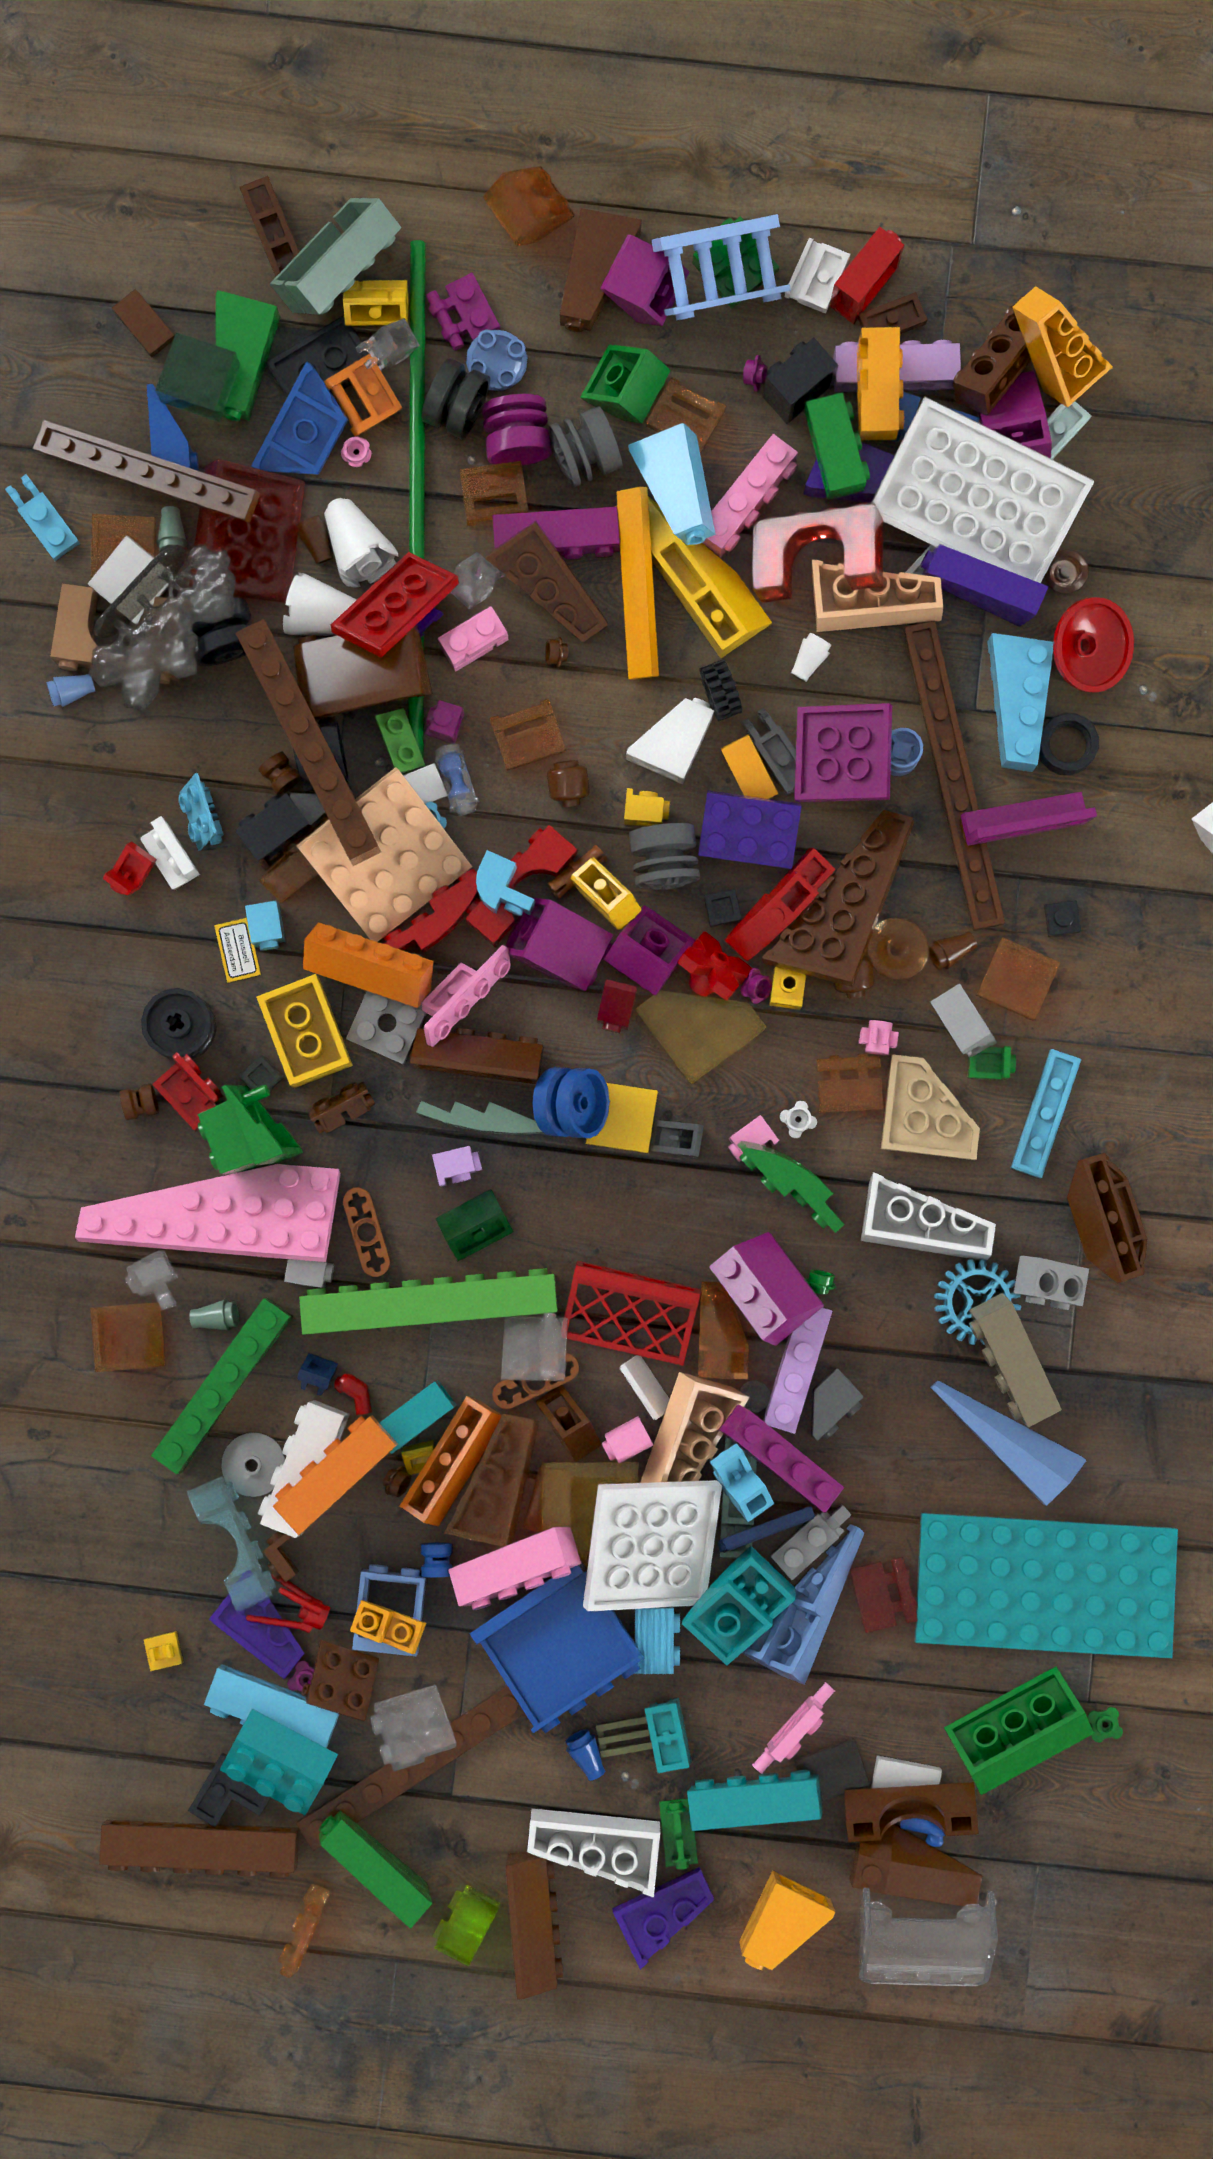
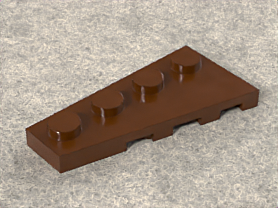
M536 520L485 556L488 562L496 566L509 580L517 584L530 598L545 608L558 622L582 642L608 625L606 618Z

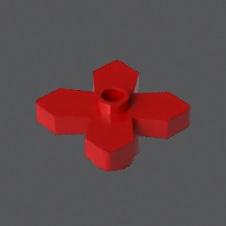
M706 931L702 932L692 947L689 946L677 961L679 965L690 972L688 984L695 993L704 997L709 996L710 993H716L726 1001L733 995L739 984H742L749 976L750 970L753 969L741 958L725 954L722 951L720 942Z

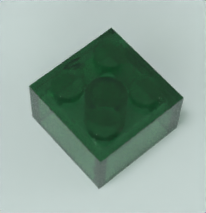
M176 332L155 389L161 403L220 422L240 368L237 354L228 349Z

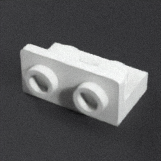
M160 816L150 822L154 829L143 835L141 841L149 854L157 859L155 863L169 886L176 890L199 876L200 874L164 818Z

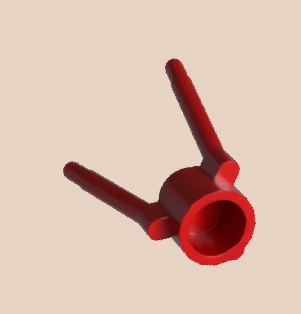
M272 1574L274 1580L287 1588L280 1587L279 1593L301 1605L298 1618L303 1619L302 1622L255 1615L246 1616L247 1621L295 1628L310 1633L312 1627L318 1630L322 1629L329 1614L330 1606L323 1604L321 1600L312 1597L290 1581L285 1582L282 1577L278 1580Z

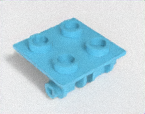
M195 773L180 791L179 805L182 812L187 814L190 823L188 824V833L191 841L196 842L199 851L209 841L211 845L223 842L221 836L224 833L219 820H215L218 818L217 813H210V811L215 809V805L212 804L213 800L210 789L205 787L204 782L200 781L198 773Z

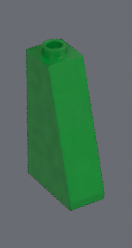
M217 290L216 405L222 416L228 420L239 422L241 418L250 421L266 367L265 362L268 360L279 324L280 314L275 305Z
M341 1810L334 1817L332 1815L327 1817L319 1828L320 1845L411 1929L432 1905L427 1882Z

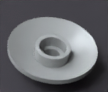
M246 1433L235 1438L225 1449L222 1457V1473L227 1484L237 1493L250 1497L261 1496L274 1489L275 1486L271 1485L270 1482L276 1467L284 1464L285 1456L282 1454L279 1444L271 1437L262 1433ZM249 1459H254L257 1462L258 1467L255 1471L247 1469L246 1463Z

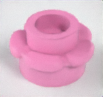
M360 437L347 439L341 450L342 459L345 462H349V465L352 467H360L364 462L367 463L372 455L369 449V442ZM354 450H359V454L355 455L353 453Z

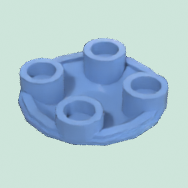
M483 330L472 341L467 350L466 364L468 371L476 369L489 375L490 385L488 390L502 391L512 388L521 381L526 372L528 357L525 345L516 336L507 331Z

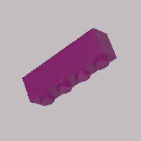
M617 507L492 515L495 549L536 520L560 555H564L566 559H578L583 557V554L595 553L597 557H609L614 555V552H620Z
M739 1404L719 1429V1431L735 1444L737 1443L740 1448L809 1504L826 1513L844 1489L840 1483L758 1416Z

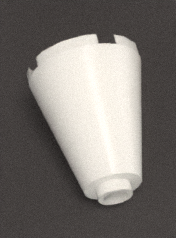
M337 498L328 504L324 515L342 582L348 587L356 588L361 587L359 584L361 581L368 580L370 584L378 581L396 564L394 560L395 556L398 557L396 548L350 499Z
M299 573V576L295 575L285 605L289 606L290 616L284 615L283 617L284 633L289 635L336 636L331 632L330 624L357 599L307 574Z

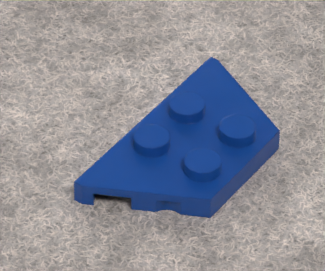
M309 362L305 363L250 467L253 471L319 475L349 419L314 366Z

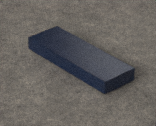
M809 1506L721 1539L717 1544L720 1552L726 1553L814 1519L815 1514L812 1507Z

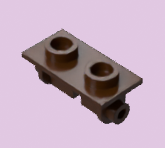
M364 1081L359 1084L356 1082L348 1084L340 1090V1094L331 1099L328 1097L322 1098L312 1105V1109L308 1110V1113L319 1134L324 1131L327 1134L344 1125L346 1121L341 1114L344 1111H347L351 1120L371 1110L370 1107L375 1105V1102L370 1093L364 1096V1094L368 1093Z

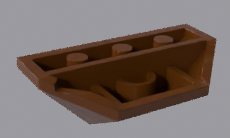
M1106 1153L1078 1160L1067 1200L1086 1259L1116 1283L1144 1275L1145 1267L1143 1264L1146 1258L1148 1239L1128 1178L1114 1163L1109 1161Z

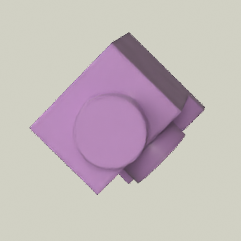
M470 1146L432 1155L440 1187L447 1186L446 1179L452 1178V1183H459L470 1180L471 1173L482 1170L478 1152L472 1153Z

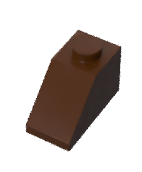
M563 1385L535 1401L557 1438L575 1462L602 1445L590 1420Z

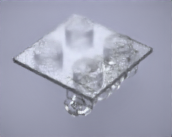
M544 1313L543 1318L505 1317L501 1380L565 1381L568 1318H556L554 1313Z

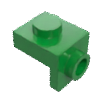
M1004 1046L1002 1048L988 1047L977 1055L969 1057L968 1079H1009L1010 1073H1015L1016 1055L1011 1054V1046Z

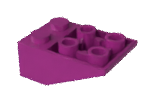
M1034 371L1024 372L1017 377L988 416L978 412L980 424L1051 458L1052 441Z

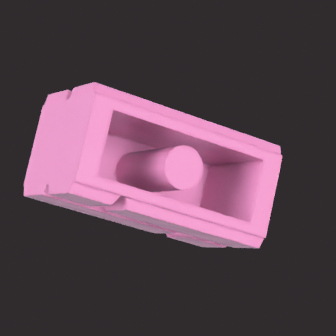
M491 606L438 637L439 646L455 672L493 650V646L498 647L508 641V633Z

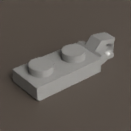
M841 1504L830 1515L827 1511L826 1513L815 1514L814 1519L806 1522L770 1555L771 1558L793 1580L839 1539V1536L844 1532L840 1525L851 1516L850 1512Z

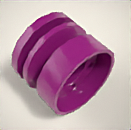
M512 394L491 399L481 407L482 416L485 419L483 427L486 432L491 433L485 439L489 463L504 467L524 466L541 462L551 456L549 430L543 428L548 423V416L545 413L547 410L545 398L533 394Z

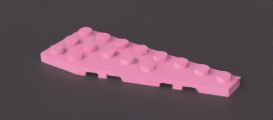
M275 1164L81 1207L75 1238L78 1242L326 1262L341 1173L339 1169Z

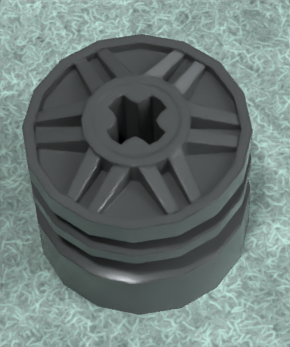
M600 406L579 413L581 428L578 430L569 418L564 419L565 435L558 423L549 425L554 456L561 472L568 478L572 487L581 485L578 470H581L586 481L592 480L591 465L596 464L602 475L623 468L617 442Z
M667 823L642 827L629 832L631 855L646 857V860L633 865V872L645 873L634 878L636 888L668 890L700 880L699 870L690 868L698 864V857L683 855V852L696 847L693 824Z

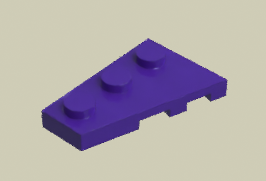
M698 1867L654 1889V1897L641 1894L612 1908L641 1970L654 1953L659 1949L662 1950L670 1942L672 1936L683 1926H687L715 1899L701 1868Z

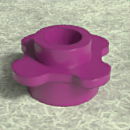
M756 355L754 360L748 359L743 371L744 384L754 386V391L756 392L760 390L761 384L765 383L766 372L768 371V367L761 361L760 355Z
M753 968L741 987V995L744 997L748 996L751 998L752 1003L758 1004L769 997L772 991V981L769 976L760 974L759 969Z
M304 1660L296 1664V1672L287 1682L289 1689L292 1691L298 1690L302 1692L303 1686L306 1684L303 1678L306 1676L309 1677V1682L307 1683L311 1684L314 1667L308 1665V1662Z

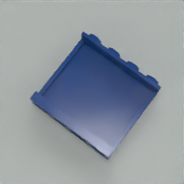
M582 1561L580 1565L570 1568V1575L558 1579H549L544 1585L539 1586L470 1633L476 1644L481 1643L534 1726L531 1729L533 1733L541 1728L545 1734L561 1723L558 1716L567 1710L572 1716L587 1705L584 1699L595 1692L597 1697H600L614 1687L611 1682L619 1675L627 1679L640 1670L638 1662L644 1659V1656L614 1610L587 1611L583 1607L587 1568Z

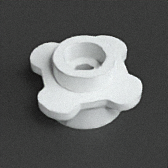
M798 1101L795 1107L790 1110H783L780 1113V1121L786 1123L789 1128V1135L792 1138H799L803 1131L814 1129L817 1125V1119L811 1116L807 1109L808 1105L804 1101ZM798 1116L801 1117V1122L799 1123L795 1121V1118Z

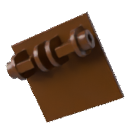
M321 1640L311 1684L306 1683L302 1689V1696H305L307 1700L306 1704L365 1721L379 1658Z

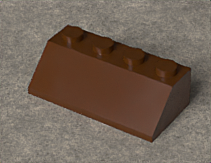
M417 1028L410 1064L414 1069L536 1084L540 1077L544 1047L542 1044H537V1038L519 1036V1041L506 1040V1034L488 1032L487 1037L475 1036V1030L457 1028L456 1033L449 1032L446 1038L440 1040L434 1047H431L426 1043L424 1029Z
M528 1852L508 1853L506 1861L517 2000L557 1989V1978H563L562 1957L556 1958L555 1945H560L559 1924L553 1925L552 1912H558L556 1892H550L549 1879H555L554 1862Z

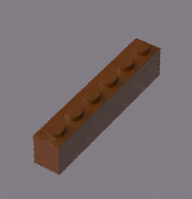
M106 1820L101 1825L99 1865H108V1870L125 1871L128 1869V1866H138L142 1872H158L160 1867L173 1868V1872L179 1874L192 1873V1869H205V1874L222 1875L225 1870L237 1871L239 1876H256L257 1872H270V1877L285 1878L289 1877V1873H294L298 1865L299 1828L217 1824L216 1827H213L210 1824Z

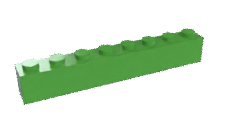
M547 1268L528 1270L529 1276L516 1277V1271L499 1272L497 1273V1279L485 1280L484 1274L466 1275V1282L453 1283L452 1277L433 1278V1285L422 1286L420 1279L402 1281V1287L390 1288L389 1282L370 1284L371 1290L358 1291V1285L338 1287L339 1293L326 1294V1288L307 1289V1296H299L302 1335L556 1313L558 1308L555 1274H548Z

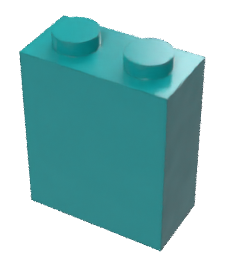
M439 1380L434 1381L380 1422L382 1427L398 1443L390 1452L391 1454L398 1451L457 1406Z

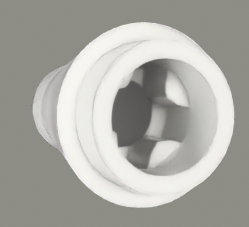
M809 633L807 639L803 638L791 673L807 682L812 673L829 656L828 650L831 644L815 634Z

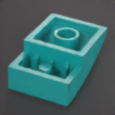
M750 1546L704 1592L684 1617L682 1625L727 1666L773 1626V1619L796 1600V1589Z

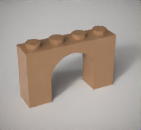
M62 584L50 655L54 662L59 664V668L69 671H77L78 667L90 668L89 672L98 675H108V671L119 672L121 677L135 680L139 679V675L151 677V681L162 684H169L170 680L179 681L186 639L181 620L190 613V607L186 601L155 596L150 629L142 644L126 653H112L100 648L95 642L93 629L98 602L96 591L91 587Z

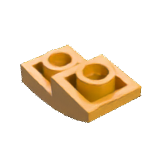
M749 734L721 748L744 796L769 799L779 794Z
M361 1600L350 1631L375 1642H383L407 1653L415 1654L426 1623L394 1610Z

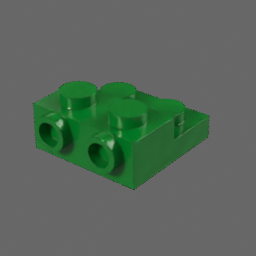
M741 216L735 221L732 218H728L721 225L741 222L744 219ZM748 233L741 235L742 241L739 242L747 292H752L763 284L756 239H752V234ZM722 239L713 240L710 254L717 293L722 298L733 296L735 291L727 245H723ZM696 250L693 254L692 264L701 273L698 252ZM772 259L773 270L775 275L779 271V266ZM741 301L728 303V306L733 309Z

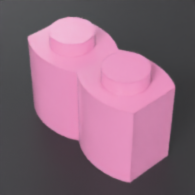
M639 1416L605 1433L606 1441L602 1442V1446L610 1461L617 1459L619 1464L653 1446V1442Z

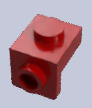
M131 841L126 844L113 869L104 874L103 880L108 882L111 889L115 892L128 896L141 888L157 859Z

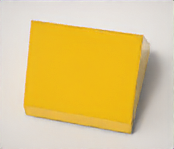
M433 1440L402 1447V1458L408 1474L420 1473L435 1448Z

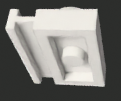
M809 238L789 282L791 291H786L785 297L788 299L789 297L793 298L798 303L826 314L830 305L834 283L845 271L850 260V254L827 244L817 243L812 238Z

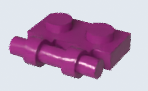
M473 273L446 285L445 290L449 298L441 300L436 290L426 295L430 304L429 311L433 318L438 319L443 329L441 334L444 340L451 344L454 351L464 346L461 336L467 333L471 341H473L483 330H501ZM454 309L461 319V322L453 324L448 312Z

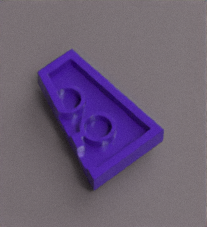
M248 1569L209 1620L285 1679L305 1653L288 1627L246 1620L247 1615L282 1619L251 1570Z

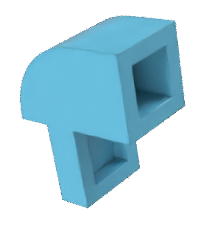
M487 850L476 875L477 890L482 902L494 913L497 912L502 902L505 904L504 909L515 915L521 916L523 912L530 915L534 908L535 900L508 888L517 869L516 863Z
M737 1443L710 1461L717 1481L722 1485V1489L747 1522L774 1504L765 1484L752 1470L743 1450Z

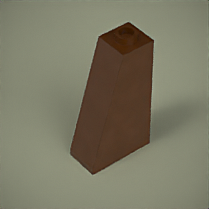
M581 208L560 310L561 326H565L567 330L572 332L591 331L608 299V296L600 288L627 235L640 238L642 219Z

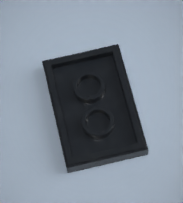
M343 315L265 363L287 398L306 362L312 364L322 380L325 381L369 353L352 326H345ZM349 379L341 383L344 389L352 385Z

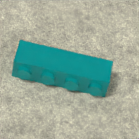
M810 1770L791 1772V1777L778 1778V1773H765L759 1775V1780L746 1781V1776H733L727 1778L726 1783L714 1784V1779H701L695 1781V1785L691 1786L687 1791L692 1831L819 1820L823 1815L819 1774L810 1775Z

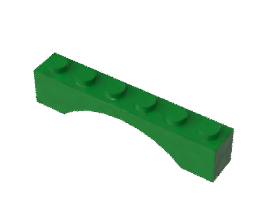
M263 1298L154 1450L151 1457L176 1475L183 1473L230 1401L294 1316L269 1298Z

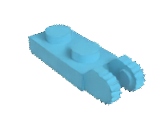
M25 474L21 477L22 483L28 491H31L34 498L24 504L20 499L19 493L11 485L5 490L18 506V512L54 561H56L79 545L80 542L44 493H40L28 475Z

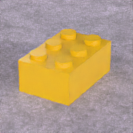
M316 974L256 997L291 1087L297 1088L353 1066L320 978Z

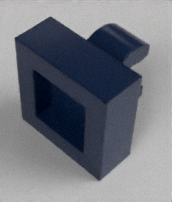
M308 1353L297 1377L298 1380L302 1381L301 1389L305 1390L308 1383L318 1387L317 1395L321 1396L324 1390L328 1389L336 1373L338 1363Z

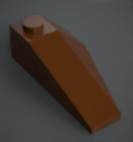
M893 1824L886 1830L881 1840L860 1841L856 1843L849 1880L853 1888L976 1908L983 1876L951 1856L928 1845L921 1838L919 1839L906 1830L901 1829L899 1825Z

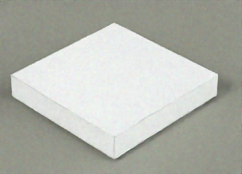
M127 535L89 581L88 585L137 625L152 608L155 596L160 597L176 578V575Z

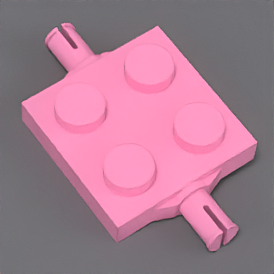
M825 1682L814 1696H809L768 1742V1747L764 1749L765 1751L752 1766L763 1774L774 1760L781 1762L785 1757L790 1760L800 1749L801 1744L799 1741L806 1733L812 1735L822 1724L823 1720L820 1717L824 1714L822 1711L823 1704L835 1690Z

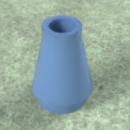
M90 674L53 677V681L46 682L53 706L61 705L64 707L89 693L95 692Z

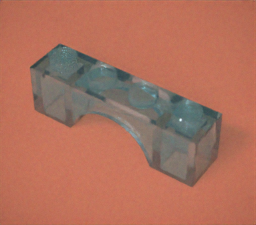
M221 1476L187 1491L199 1523L220 1526L226 1529L235 1539L238 1552L237 1561L233 1571L224 1580L236 1612H242L273 1598L271 1590L276 1588L270 1571L263 1572L258 1560L264 1558L257 1540L250 1542L246 1530L251 1529V1525L245 1511L238 1513L234 1501L239 1499L232 1481L226 1483Z

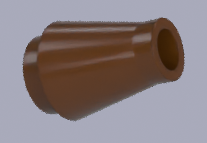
M320 515L299 522L297 524L299 529L297 534L314 558L316 565L333 559L326 522H322Z
M968 931L961 935L934 941L933 945L928 947V954L931 962L938 970L942 968L949 969L970 951L976 949L977 942L972 933Z

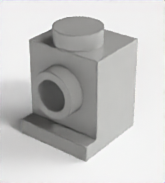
M288 1259L284 1282L325 1288L326 1282L331 1283L334 1264Z

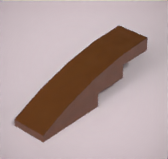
M266 176L239 188L276 277L299 251L270 179Z

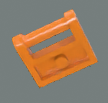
M371 353L324 381L349 419L348 421L352 426L350 430L354 437L363 434L403 409ZM347 379H349L370 415L365 420L361 419L341 385Z

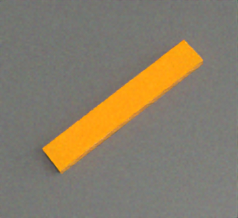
M635 487L617 491L628 679L632 680L659 676L647 487Z

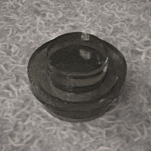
M752 1380L746 1382L740 1388V1392L750 1397L744 1408L751 1412H760L769 1404L770 1392L764 1383Z

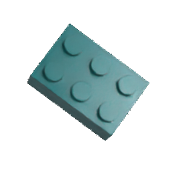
M252 1709L227 1754L220 1771L226 1773L232 1780L243 1782L254 1788L260 1795L271 1797L284 1804L290 1811L299 1812L305 1816L323 1786L338 1754Z

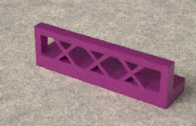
M1082 791L971 811L961 815L967 846L1083 825L1097 817L1095 807L1085 808Z

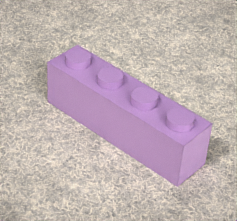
M910 340L900 345V349L903 351V365L899 370V379H903V391L954 390V377L961 370L960 343H952L950 340H938L933 342V344H921L920 341ZM844 342L840 346H835L833 359L839 366L834 383V392H857V342Z
M821 1308L789 1335L763 1418L767 1425L795 1434L832 1310Z

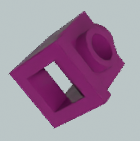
M439 700L438 704L429 710L426 719V725L428 726L425 735L455 745L465 716L463 707Z

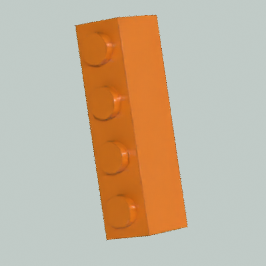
M319 922L304 940V970L416 1008L421 1005L431 991L434 962L432 960Z
M466 1396L401 1502L400 1507L423 1523L439 1527L505 1417L482 1401Z
M360 1416L347 1428L351 1434L341 1442L338 1438L335 1439L323 1450L327 1456L320 1463L317 1464L314 1460L310 1462L299 1473L302 1479L294 1487L288 1483L275 1495L278 1501L273 1505V1508L298 1535L302 1534L398 1445L373 1416H369L366 1420L363 1416Z

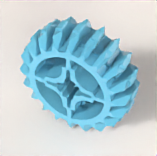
M973 1259L967 1260L966 1271L960 1263L955 1264V1270L958 1275L955 1276L953 1272L946 1271L945 1276L950 1280V1283L938 1282V1286L946 1290L945 1294L935 1293L934 1295L935 1299L944 1300V1305L934 1307L936 1312L944 1310L946 1312V1315L938 1320L939 1323L943 1324L948 1321L952 1323L946 1330L948 1334H952L956 1329H959L956 1338L958 1341H962L966 1334H969L968 1341L971 1345H975L977 1338L971 1328L964 1324L968 1318H971L969 1310L972 1308L971 1305L974 1301L971 1299L972 1296L970 1294H975V1296L985 1294L981 1303L991 1299L997 1288L1010 1301L1011 1298H1019L1021 1296L1009 1291V1288L1015 1286V1280L1008 1281L1007 1283L1003 1281L1009 1272L1003 1270L999 1275L995 1274L998 1269L997 1263H992L989 1270H986L987 1263L985 1259L979 1261L978 1269H975ZM972 1275H980L991 1281L980 1290H975L971 1286L966 1285L962 1280ZM955 1289H958L964 1298V1306L958 1316H956L952 1305ZM1013 1304L1016 1311L1021 1309L1020 1305Z

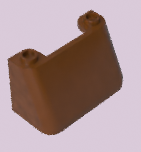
M418 623L382 658L337 635L317 640L316 635L298 638L299 644L293 646L297 685L315 720L326 718L328 715H337L342 712L391 701L433 694Z

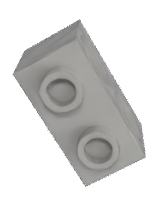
M1020 1256L1014 1293L1026 1296L1025 1302L1045 1305V1300L1051 1301L1050 1307L1062 1310H1069L1070 1305L1083 1306L1089 1268L1043 1258Z

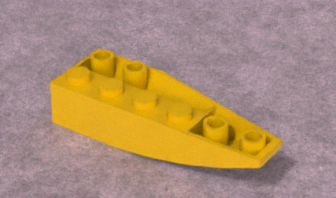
M648 496L652 562L718 656L723 658L770 626L772 622L737 572L703 543L687 545L674 535L659 505Z

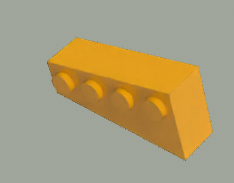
M1035 286L1012 307L1043 392L1067 408L1113 367L1109 361L1102 357L1100 350L1090 342L1089 336L1078 327L1076 320L1064 305Z

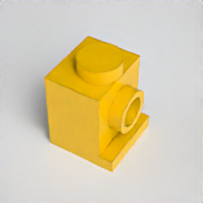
M627 788L624 825L647 827L662 824V819L668 820L670 801H665L664 798L658 797V793L651 791H640L639 795H633V789Z
M775 967L769 1006L800 1010L803 1004L806 975ZM792 978L795 986L792 989H787L783 984L784 979Z

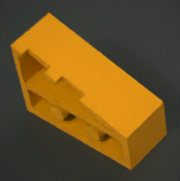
M900 327L862 328L856 349L858 432L860 439L896 440L899 429H904V410H899V399H903L904 389L903 379H899V370L903 365V351L900 349Z

